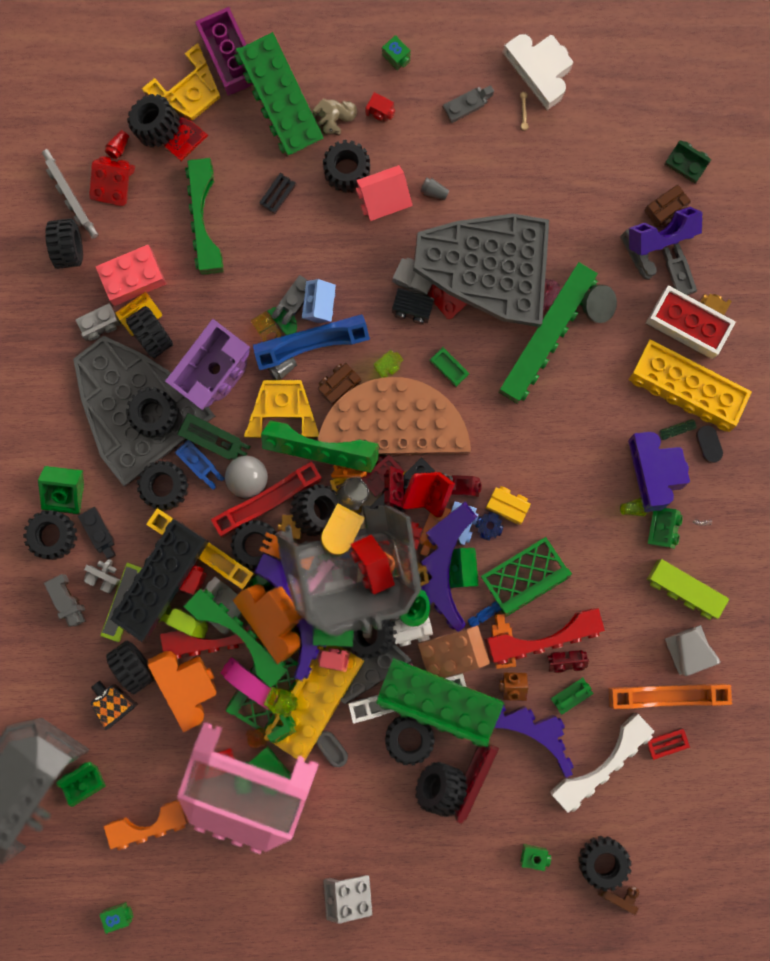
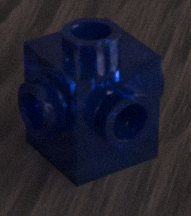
M488 512V514L484 513L482 517L478 516L475 527L477 528L476 533L480 534V538L490 541L495 539L496 536H501L504 526L501 525L502 520L498 519L499 515ZM488 522L493 523V529L487 528Z

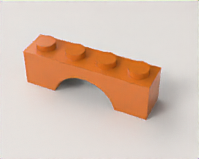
M175 800L160 807L159 818L153 825L146 827L137 826L127 817L107 823L104 829L110 849L117 848V850H122L129 847V843L136 841V844L147 841L149 836L155 835V838L167 834V830L174 829L175 832L184 829L185 824L189 820L179 800Z

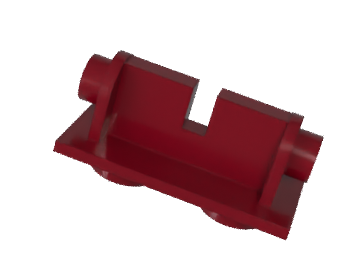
M389 466V469L384 474L385 488H389L388 491L384 492V504L403 508L404 471Z
M583 650L569 651V658L567 659L565 652L551 653V655L547 656L548 663H550L549 672L562 673L571 669L574 671L584 670L589 664L587 652H583Z

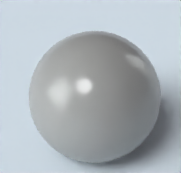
M240 456L231 461L226 468V486L237 497L252 498L260 494L267 485L268 473L266 467L255 457Z

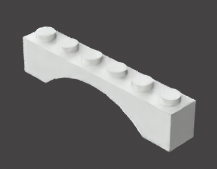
M463 673L445 678L466 687ZM378 695L352 701L348 704L353 724L394 712V710L381 708L376 703Z
M634 712L620 726L616 746L601 766L584 776L563 779L550 793L568 813L570 811L574 812L580 807V802L585 797L589 798L594 794L596 786L604 784L610 778L609 774L613 770L618 771L624 765L623 761L627 757H633L638 752L637 748L642 743L646 744L652 739L653 729L639 714Z

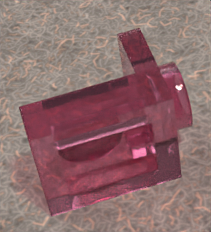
M545 279V289L548 290L544 294L543 309L545 311L549 310L562 289L552 279L550 281Z

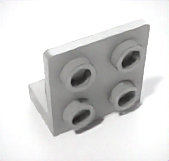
M368 875L345 880L323 879L326 920L339 924L372 916L370 880Z

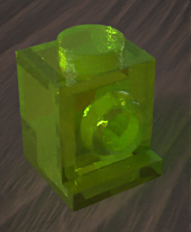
M389 350L373 364V367L382 378L389 377L388 374L393 375L400 369L399 365H401L403 358L398 352L394 353L392 350Z
M272 687L264 705L274 714L279 713L290 716L291 712L296 710L298 706V698L290 691Z

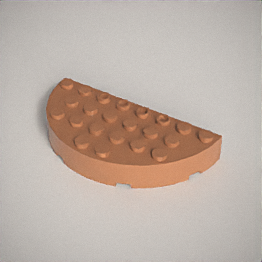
M385 377L370 380L348 391L331 408L318 436V441L328 443H343L356 440L378 443V456L469 455L471 453L467 428L455 406L433 387L423 382L403 377Z

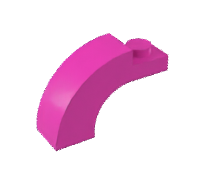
M233 657L229 659L220 672L229 683L267 710L271 708L280 695L273 687L270 688L263 680L251 673Z

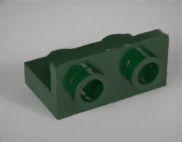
M679 140L664 165L696 184L710 163L711 158L705 152L694 149L690 143Z

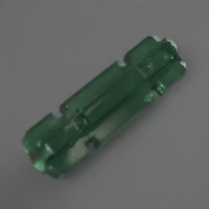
M691 419L685 423L682 422L670 426L668 429H662L659 431L660 438L665 440L670 438V436L674 437L685 433L687 430H694L697 428L694 419Z

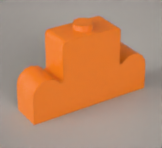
M256 584L241 591L232 600L277 664L290 658L301 647L299 636L291 632V629L303 617L295 611L293 601L281 586L266 593L263 586Z
M171 651L162 652L148 659V667L182 731L185 732L202 723L204 709L201 702L216 695V686L212 680L215 677L212 670L206 668L200 656L178 665L177 656Z

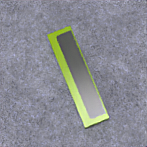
M130 563L126 564L100 636L120 642L124 629L110 619L114 609L119 606L124 593L131 587L134 577L141 571L142 567Z

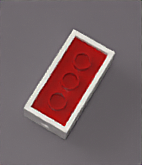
M669 285L662 292L646 321V324L711 359L720 353L736 323L734 320Z

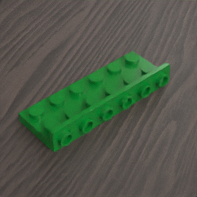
M272 32L241 48H237L234 57L238 65H242L245 70L243 75L248 84L251 83L254 88L252 94L256 102L260 101L263 107L260 110L264 118H268L271 123L269 128L274 137L277 136L279 139L278 147L281 153L289 156L322 140L324 137L274 33Z
M394 658L376 701L385 710L392 709L403 717H412L424 725L430 724L438 731H447L456 738L468 739L479 747H488L490 736L504 706V702Z

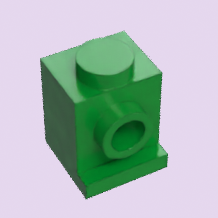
M523 844L520 859L521 867L545 871V867H549L551 862V855L548 854V850L542 847ZM539 856L540 861L534 862V857Z

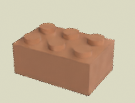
M478 626L418 644L426 671L442 678L479 669L490 664Z

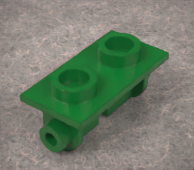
M582 677L550 699L560 714L563 715L594 693L590 685Z

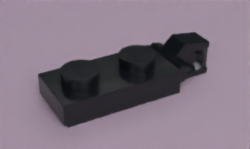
M93 507L80 514L78 518L95 549L99 553L103 552L107 559L116 556L112 549V546L115 545L114 539L97 508Z

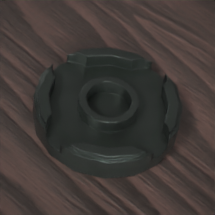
M594 285L590 291L588 290L585 293L583 311L586 313L587 318L595 323H604L611 319L617 307L615 292L606 285Z

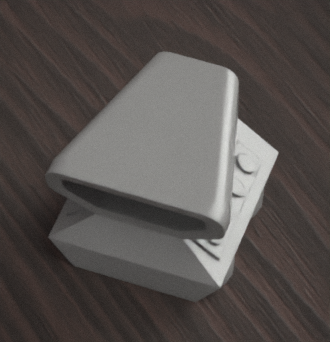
M701 625L665 639L679 675L688 676L720 663L718 656L709 646Z

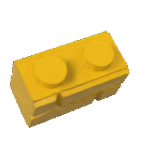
M500 486V488L496 487L485 509L520 526L531 505L527 502L528 498L519 494L516 497L510 494L511 490Z

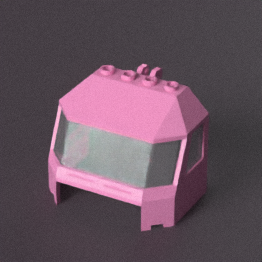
M204 722L177 796L190 824L194 825V830L202 833L208 830L213 832V837L225 840L227 837L232 839V844L242 847L243 844L251 846L250 851L261 854L262 851L267 852L290 841L295 832L318 764L310 761L308 765L304 763L305 758L299 756L291 780L213 752L222 728L216 726L214 730L211 724Z

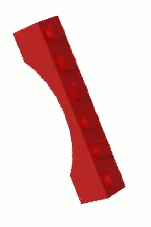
M311 461L272 487L212 518L211 521L220 537L224 538L237 528H240L241 524L255 520L293 498L299 491L322 481V478Z
M591 608L575 613L562 629L542 639L521 640L507 634H500L485 638L484 641L490 662H496L497 665L507 663L508 659L515 657V660L527 657L526 653L533 652L534 654L545 652L544 648L552 647V649L563 647L564 642L570 641V644L582 641L581 638L588 636V639L600 636L599 632H603L605 629L599 608Z
M248 625L246 628H244L246 631H248V630L250 629L251 631L254 632V630L252 629V627H251L250 625ZM182 631L160 634L163 652L171 651L175 653L177 659L181 658V654L189 653V657L201 655L200 651L208 649V653L220 651L219 647L227 646V650L239 648V644L244 643L237 634L223 639H203L190 636Z

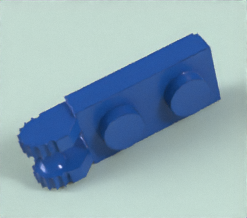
M187 440L175 451L179 458L201 480H204L212 490L216 486L206 477L211 471L218 480L223 481L225 479L190 440Z

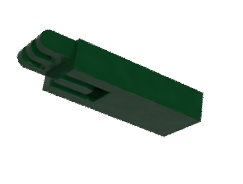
M187 413L177 435L229 460L231 458H238V454L246 456L247 453L242 451L241 448L244 447L249 450L251 447L239 441L240 438L190 413ZM218 437H221L230 442L229 444L222 440L220 444L226 447L227 450L218 445H215Z

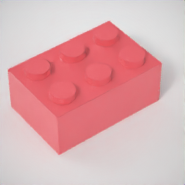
M149 245L95 266L107 296L114 306L138 297L144 292H150L166 285Z

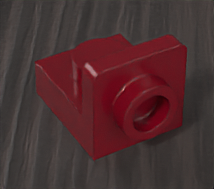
M452 475V482L455 483L452 495L479 497L482 489L480 478Z

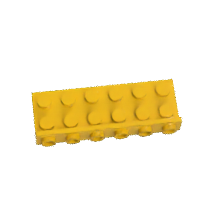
M651 339L647 342L633 373L628 379L635 386L642 387L652 395L660 396L666 399L668 403L683 408L685 412L695 414L703 421L710 422L720 430L728 432L737 426L752 391Z
M321 646L317 647V649H319V652H328L329 648L340 650V654L342 650L350 652L342 646H326L325 648ZM350 652L347 672L319 667L318 656L315 661L311 660L309 665L311 671L308 678H304L303 681L296 679L295 683L297 684L286 695V702L283 707L277 710L275 714L276 719L273 724L266 728L264 739L269 741L267 735L272 733L271 730L278 725L284 726L279 717L280 714L291 715L296 723V726H294L296 732L273 744L297 760L299 756L306 760L339 705L340 700L363 665L364 660Z

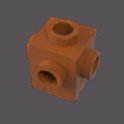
M503 673V680H499V692H503V700L527 701V673Z

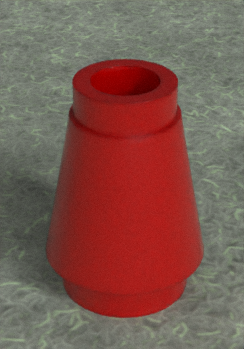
M120 130L105 145V153L113 159L121 157L130 136Z

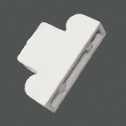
M525 34L518 35L505 44L503 54L544 107L548 110L560 102L566 89V84L561 78L570 72L573 64L566 48L563 45L561 46L553 35L548 36L534 47H532L531 38Z

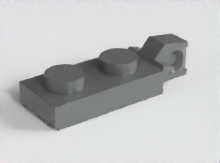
M491 85L482 90L480 87L475 88L444 104L443 109L450 122L453 123L483 108L488 103L487 99L494 96V90Z

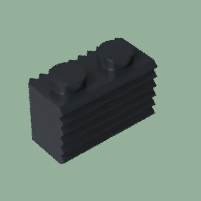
M398 288L392 313L400 319L411 318L417 324L428 323L435 298Z

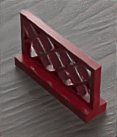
M490 743L488 747H477L464 775L467 779L465 783L468 784V789H466L467 796L464 798L465 802L460 806V810L458 812L455 811L454 814L456 821L460 824H463V821L467 819L498 753L499 748Z

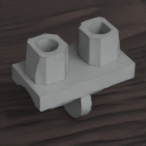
M110 559L106 563L98 562L97 566L101 567L102 570L91 565H86L84 569L87 571L84 582L95 586L98 578H102L104 582L100 590L111 594L115 586L119 585L120 579L108 574V572L115 574L117 571L116 568L112 567L113 561Z

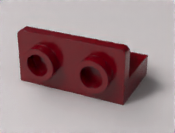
M382 455L371 473L366 472V477H362L360 480L375 497L386 489L384 474L389 469V466L404 471L390 455L386 457Z

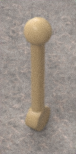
M522 92L520 94L523 120L521 129L526 131L528 129V124L526 123L527 93Z

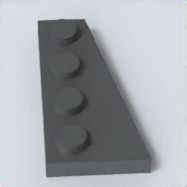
M392 643V649L387 650L388 653L374 658L362 657L361 659L364 660V663L340 701L346 705L382 682L386 677L393 658L407 664L413 661L395 643Z

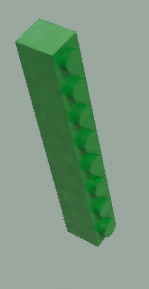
M578 262L542 320L541 327L537 328L498 393L516 404L520 400L524 401L529 394L527 388L530 384L534 386L539 378V375H537L538 370L545 368L549 361L546 357L550 352L554 353L559 345L556 342L559 336L563 338L569 328L566 325L569 320L573 322L579 313L576 311L578 305L583 306L585 293L598 282L595 279L598 275L597 272Z

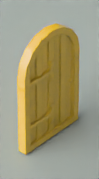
M337 503L321 536L324 549L334 555L346 553L351 547L350 544L353 543L365 518Z

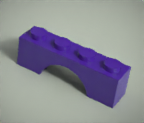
M692 207L676 211L671 223L659 232L657 228L647 223L630 227L629 249L638 255H647L651 251L661 250L665 246L678 244L679 241L694 238V236L702 233V212Z

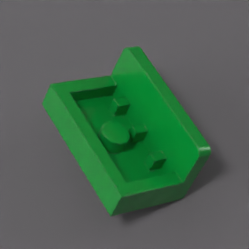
M91 762L81 764L78 769L63 775L56 782L57 786L63 790L70 807L77 805L106 787L99 768Z

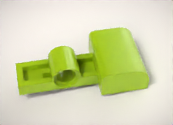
M171 605L168 606L160 621L165 622L167 625L193 637L204 638L208 631L206 621L197 620L187 611L173 609L171 612Z

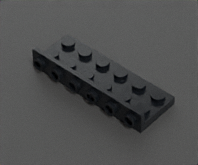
M173 519L166 526L161 539L156 542L151 555L146 558L141 571L134 577L131 587L124 593L121 603L114 609L110 620L142 643H146L209 541L185 526L182 522Z

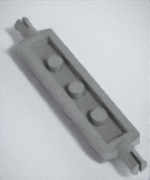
M48 149L44 150L42 155L48 166L46 171L51 179L55 178L58 184L55 187L60 195L64 194L67 198L64 202L70 211L74 210L76 214L73 216L79 227L83 225L91 238L97 237L98 233L93 223L89 221L55 163L56 160Z

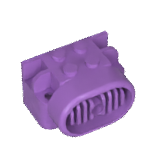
M212 319L165 382L203 410L212 405L213 402L226 397L246 370L247 358L251 347ZM216 365H220L219 373L213 374V368Z

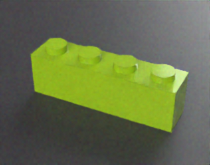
M663 559L657 560L646 579L651 582L650 586L657 590L662 588L668 592L667 596L674 600L679 598L684 601V606L691 610L696 608L701 611L700 615L708 620L719 619L729 601V598Z

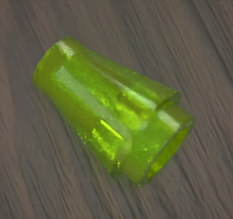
M641 497L620 505L622 515L645 516L649 513L644 512Z

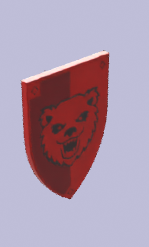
M179 118L180 126L177 128V134H174V138L172 140L169 139L168 143L164 144V146L176 158L182 161L208 135L192 121Z

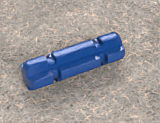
M495 601L491 604L492 606L486 607L477 613L475 617L473 616L468 619L469 625L471 627L478 626L480 622L483 623L492 617L495 612L501 611L498 603Z

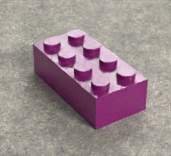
M230 7L195 21L200 37L227 96L252 86L251 83L248 84L243 75L245 70L242 65H238L234 57L236 49L247 44Z

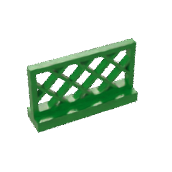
M547 537L482 575L481 579L506 618L569 579L572 573L569 568H566ZM545 543L549 549L548 556L536 554L537 548ZM524 555L533 556L532 565L520 564L521 557ZM535 557L547 560L545 569L534 567ZM549 560L557 562L561 568L555 572L547 570ZM508 565L517 566L515 576L504 574L505 567ZM519 567L531 569L529 579L517 577ZM533 570L544 572L541 581L531 580ZM491 575L501 576L499 586L491 585L487 578ZM503 577L514 579L512 589L501 587ZM516 580L528 582L526 590L523 592L514 590ZM500 590L511 592L510 600L502 603L499 598Z
M290 657L286 660L291 663L285 667L297 666L298 661ZM255 663L250 669V672L256 675ZM287 668V678L278 680L275 683L277 692V683L288 681L289 684L288 691L278 696L279 705L276 709L269 711L266 709L264 712L255 714L252 703L256 702L249 698L250 701L245 702L248 696L237 689L225 708L226 712L238 717L265 734L266 728L274 722L277 710L285 704L286 695L297 684L295 683L296 679L293 677L289 678ZM250 704L252 715L243 716L239 713L242 706ZM267 714L268 722L263 728L256 723L255 717Z

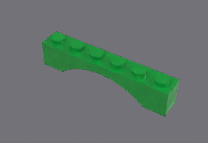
M210 158L188 160V167H185L187 179H190L187 191L188 196L192 198V203H189L190 214L194 217V221L191 222L192 233H195L196 240H193L194 251H197L198 258H195L196 270L199 269L201 275L224 273L222 253L208 236L203 219L205 199L214 184L213 164Z
M271 420L261 433L262 449L369 473H371L378 461V443L364 440L343 443L316 441L300 435L288 424Z
M200 589L184 607L197 620L221 624L237 634L252 654L256 675L272 688L287 671L285 667L287 663L283 661L277 664L264 644L261 645L256 640L258 636L250 629L246 631L242 627L244 623L238 617L234 616L232 618L227 613L229 609L223 603L218 605L213 600L215 596L208 589L205 591Z

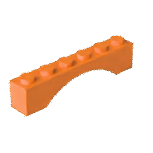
M725 683L608 688L609 707L612 709L681 705H732L731 685Z

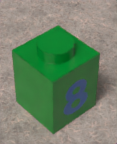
M395 35L382 47V56L398 70L401 67L404 68L410 62L411 50Z
M126 902L104 909L99 914L105 934L129 926L133 918L132 909L130 906H127Z

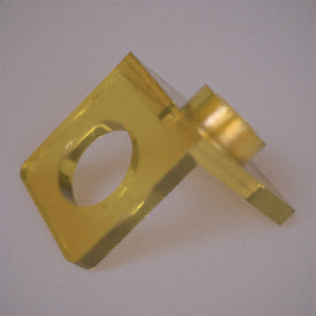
M267 311L251 320L263 341H268L266 337L270 332L276 333L275 338L282 337Z

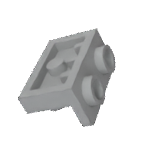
M110 303L75 319L82 332L81 335L86 341L96 340L100 337V334L112 332L117 329V326L121 325Z

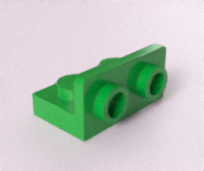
M664 508L660 511H653L648 539L649 545L675 549L680 539L678 528L682 525L683 516L679 510Z

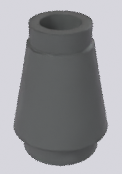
M432 177L431 179L425 178L420 190L426 196L443 200L446 199L449 193L448 189Z
M291 357L277 366L268 368V371L274 380H282L297 366V363Z

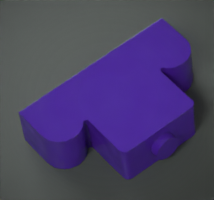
M634 433L628 440L644 512L663 510L673 501V490H681L690 482L688 463L685 462L681 447L659 449L661 439L656 433Z

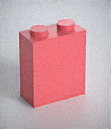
M399 165L357 180L358 188H356L358 198H362L363 204L360 206L363 215H367L370 221L413 206L405 174Z

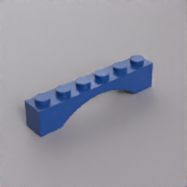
M361 314L253 345L259 370L277 366L293 356L312 349L331 345H352L370 340L365 319Z

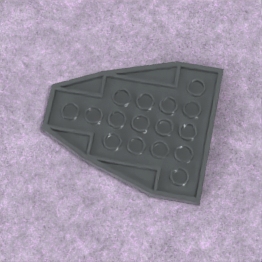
M513 213L455 221L420 231L416 235L413 271L447 294L501 321L541 327L549 220Z
M102 336L73 359L81 401L99 454L124 487L135 480L140 472L143 473L145 466L149 467L152 462L157 463L186 440V438L177 435L187 413L206 422L216 417L209 407L203 410L165 382L171 374L170 371L144 354L108 337ZM146 387L150 389L155 387L165 391L175 401V406L178 409V413H176L178 420L174 422L175 427L170 428V433H164L163 437H145L130 426V422L127 420L128 414L126 413V409H129L127 403L132 401L133 398L131 396L133 394H138V390L144 391ZM159 403L148 404L142 413L143 420L146 423L158 421L162 415V406Z

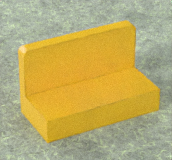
M144 292L115 312L131 336H134V334L127 325L126 318L142 307H148L157 319L162 316V313L147 292Z

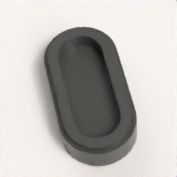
M322 732L316 741L318 748L332 766H344L348 760L347 751L332 732Z

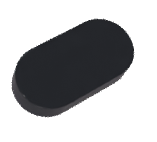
M709 425L699 428L696 438L703 458L709 463L718 462L723 457V450L716 430Z

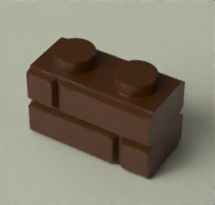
M677 184L648 204L644 212L651 219L655 227L658 228L661 225L665 227L671 223L675 212L687 208L691 200Z
M347 363L337 365L332 371L333 375L329 378L327 376L318 383L320 385L318 391L332 406L344 394L362 382L361 378Z

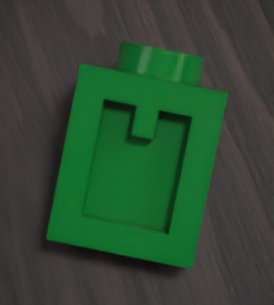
M284 713L279 715L284 726L278 725L271 730L272 733L267 735L270 743H278L296 732L294 728L296 723L291 715L288 716V714Z

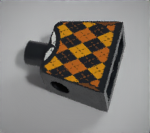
M98 681L91 687L97 697L90 704L105 731L138 706V703L116 684L106 688L101 681Z

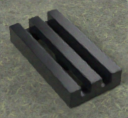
M280 172L260 200V205L276 214L296 186V182L291 181L290 178L285 177ZM283 180L282 184L279 186V188L277 189V191L275 192V194L272 196V198L270 199V201L266 204L267 200L270 198V196L272 195V193L275 191V189L277 188V186L279 185V183ZM287 184H289V187L286 189V191H285L284 194L281 196V198L279 199V201L276 203V205L274 206V208H272V207H271L272 204L275 202V200L277 199V197L280 195V193L282 192V190L284 189V187H285Z

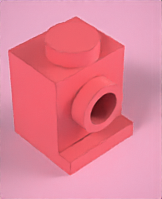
M329 648L328 652L320 651L318 655L319 667L347 672L350 652L342 650L340 654V650Z

